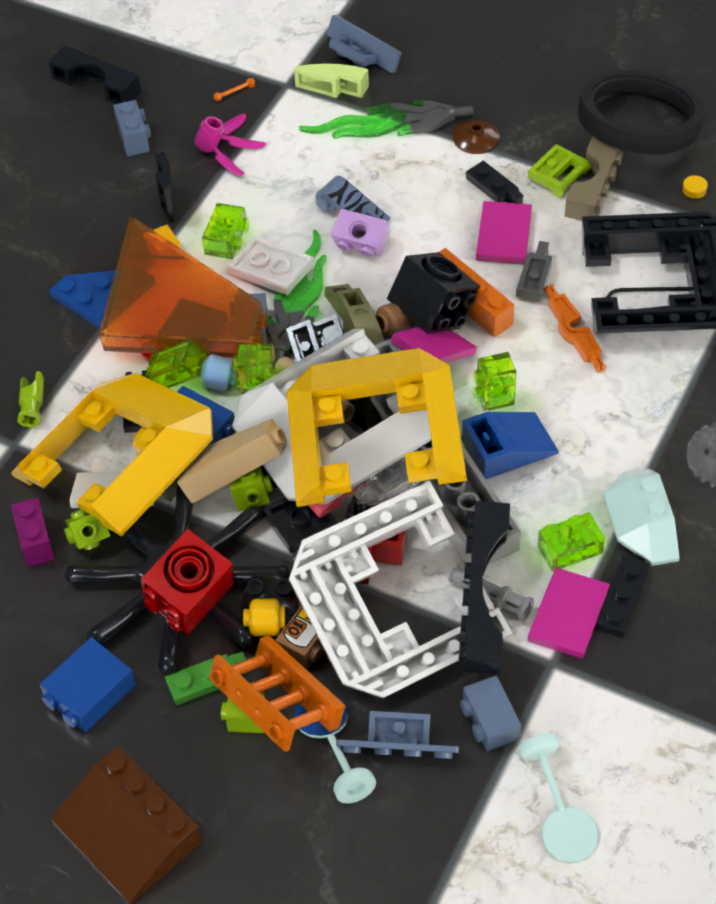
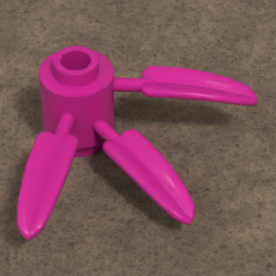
M240 114L225 123H222L216 117H207L201 122L194 140L195 145L203 152H215L217 154L215 159L231 173L238 176L245 175L239 167L217 149L220 139L229 141L231 146L247 149L263 148L267 143L226 136L243 124L246 120V114Z

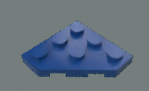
M139 269L66 275L49 292L53 299L101 330L106 331L156 287L155 279Z

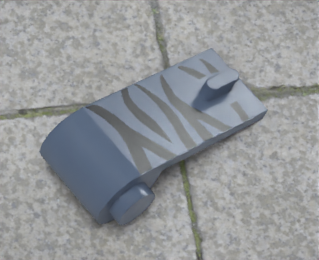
M339 175L335 176L315 195L316 204L323 211L332 212L335 208H338L339 210L345 209L387 221L391 219L390 216L348 180Z

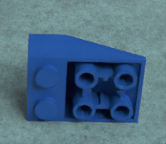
M485 412L462 420V441L485 479L559 454L557 447L535 412Z

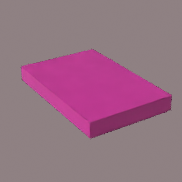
M483 201L476 260L524 264L527 255L532 205Z
M420 327L393 333L390 341L401 350L420 348L445 363L474 355L477 346L452 330L427 334Z
M555 567L528 634L527 641L583 659L593 635L596 621L610 589V584Z

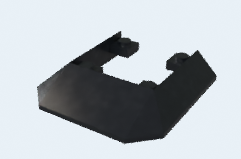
M709 212L583 216L582 255H584L585 267L611 266V254L659 252L661 264L684 263L689 287V294L668 295V308L619 309L617 297L591 298L592 331L599 334L716 329V217Z

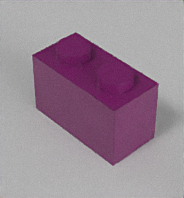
M38 497L11 504L27 567L55 560Z

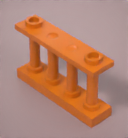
M269 635L260 638L255 657L231 666L219 654L214 656L209 679L284 752L290 750L296 730L316 721H319L329 732L339 728L345 705ZM260 667L270 675L253 683H249L241 676ZM280 685L289 693L272 701H268L260 694V692ZM296 703L301 704L308 711L290 720L279 712Z

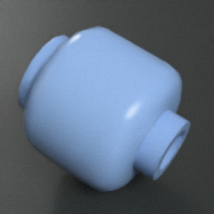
M211 354L207 359L203 358L198 378L201 379L204 387L225 391L229 384L234 386L238 370L233 369V360Z

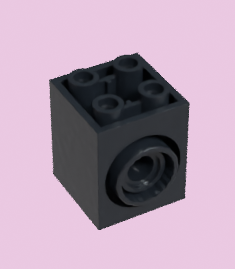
M440 252L407 255L392 285L387 300L399 306L409 319L424 332L430 334L460 329L466 322V316L476 301V295L481 286Z

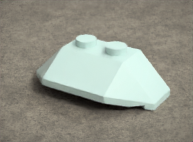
M651 469L622 473L603 494L617 541L634 554L644 558L645 562L651 566L678 562L680 558L675 518L660 474Z

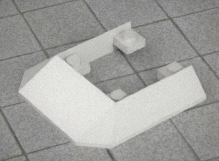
M364 328L350 330L241 396L232 425L236 433L269 419H273L276 425L284 431L286 442L281 455L261 466L288 501H296L287 390L311 365L380 354V351L365 335ZM396 393L386 399L388 407L394 414L366 432L350 440L344 431L338 428L320 439L322 466L348 462L351 488L356 487L405 457V453L413 452L431 441L427 410L400 414ZM344 493L325 496V503L319 504L326 505Z
M430 481L302 540L289 577V581L341 683L347 687L380 698H385L459 661L460 642H465L466 633H460V627L419 646L407 622L380 634L354 585L378 573L379 569L368 548L414 526H416L427 549L454 536V532L441 510L443 504ZM483 587L486 607L494 624L503 634V638L511 635L512 632L500 609H495ZM462 594L455 601L462 614L467 615V606H462Z

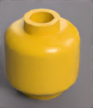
M275 598L253 599L250 602L249 609H244L243 611L244 627H249L250 633L254 637L278 636L280 630L285 628V606H280L279 600Z

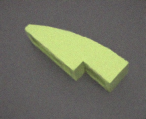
M309 64L294 68L295 87L337 98L340 93L362 98L369 87L368 69L342 64Z

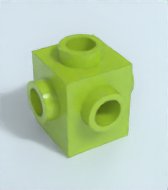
M261 466L230 483V491L238 512L246 510L253 505L261 507L270 503L269 492L273 491L270 476H264Z
M79 509L70 514L71 518L65 520L68 527L64 529L69 544L74 543L78 549L84 548L85 551L93 549L100 545V540L110 537L108 529L101 524L100 520L84 510ZM88 526L87 530L82 532L83 528Z

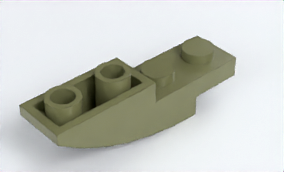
M349 284L325 287L324 296L343 320L344 333L352 329L364 328L365 335L373 345L384 342L376 316L360 288L352 289Z

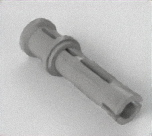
M455 566L450 572L448 581L462 588L469 589V580H464V569ZM482 578L483 587L496 608H499L500 611L506 610L517 615L520 621L527 619L533 608L534 598L530 596L526 598L513 592V589L509 586L501 588Z

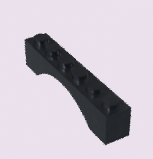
M476 500L474 511L468 512L467 528L473 529L472 537L467 536L465 554H471L470 562H465L464 580H469V589L463 588L462 606H467V615L461 616L460 633H466L465 642H460L458 656V660L464 661V672L497 675L500 673L503 634L494 624L487 610L483 596L482 578L490 560L507 541L510 503Z

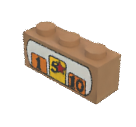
M301 605L275 641L307 670L313 662L316 663L323 653V646Z

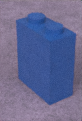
M92 637L40 683L43 693L42 701L53 711L55 709L59 710L67 724L73 728L78 726L84 732L88 731L136 685L132 669Z

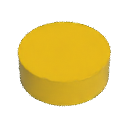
M689 176L683 182L682 191L689 198L699 199L706 195L708 183L703 177Z

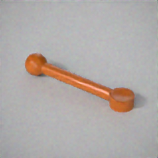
M249 78L246 80V83L222 93H215L213 98L218 102L222 97L243 88H252L255 86V80Z

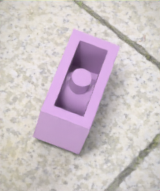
M340 209L331 236L335 245L342 250H358L361 254L368 257H373V255L382 256L391 229L387 220ZM359 232H365L363 237H355Z

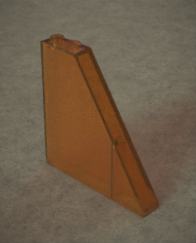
M130 218L99 333L104 351L207 357L215 354L226 358L256 359L258 349L263 347L261 328L267 327V313H263L262 303L137 219Z

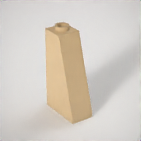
M269 419L207 445L181 473L177 483L191 503L197 502L281 455L286 442L284 431L276 425L273 419Z

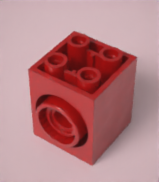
M187 529L141 578L144 605L154 614L159 612L166 617V622L172 629L177 632L182 630L188 635L233 586V563Z

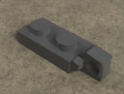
M539 241L536 253L530 252L527 254L517 285L516 297L541 302L552 266V256H548L549 242Z

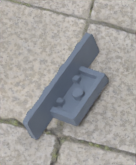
M332 15L327 36L331 38L329 47L335 50L337 55L352 60L353 64L358 67L364 68L368 65L377 64L390 73L396 72L401 57L399 50L340 16Z
M370 711L368 741L338 739L336 741V746H343V752L361 753V747L374 748L373 754L391 755L392 749L404 750V756L422 757V751H433L434 758L452 759L453 753H459V746L429 745L431 714Z

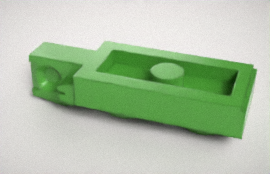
M243 652L230 655L229 657L227 654L221 655L231 666L246 660ZM214 658L165 676L175 705L178 706L219 690L209 679Z

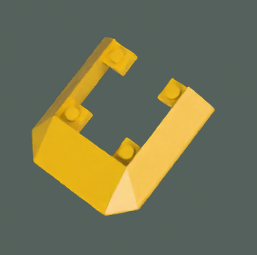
M420 348L311 365L287 390L297 507L325 503V496L352 492L348 462L322 466L318 427L344 423L343 400L397 392L400 414L423 410L428 412L433 449L405 453L409 483L438 479L439 485L467 481L449 364Z
M137 373L107 380L97 385L11 472L12 476L30 486L34 483L44 489L62 471L59 463L55 460L88 427L100 432L118 414L146 428L132 443L135 451L140 454L107 488L94 483L76 501L81 510L98 518L104 527L120 536L125 534L213 440L212 411L209 407Z

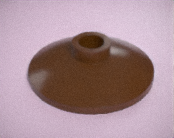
M485 120L465 121L459 124L453 132V142L456 147L470 154L487 153L493 150L500 140V133L497 127Z

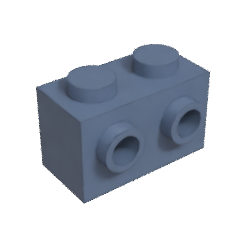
M136 100L113 105L117 127L126 155L132 156L149 152L148 138H151L149 125L144 124L146 117L143 108H138Z

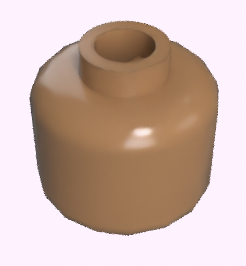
M395 304L382 305L376 311V319L382 335L392 338L393 333L408 330L412 326V320Z

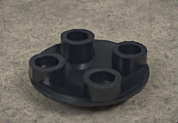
M265 574L249 580L241 596L242 612L244 609H249L250 602L253 599L275 598L279 600L280 606H285L286 626L298 609V597L290 581L273 574Z

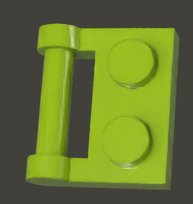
M555 144L528 170V178L552 190L555 196L562 197L567 193V188L579 176L586 174L591 169V165L583 157ZM570 165L575 167L562 181L557 180Z

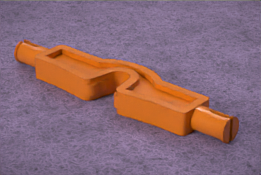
M550 284V287L547 285L544 288V292L549 297L548 306L558 320L560 335L565 341L574 345L584 362L590 361L596 372H600V370L602 372L606 368V365L600 358L602 350L590 328L587 326L573 328V326L581 322L580 313L564 293L558 294L553 284Z

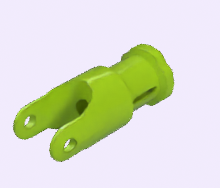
M40 371L36 372L35 380L30 385L25 377L21 378L19 393L21 412H19L17 421L23 427L33 428L40 425L41 415L39 409L43 405L44 377Z

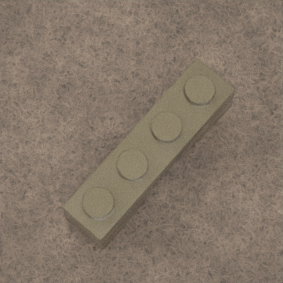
M592 136L586 150V160L589 161L591 165L590 171L595 176L584 182L572 183L566 198L564 217L582 221L583 216L601 214L604 204L602 199L603 197H608L610 191L609 182H614L617 173L616 165H621L623 151L605 144Z

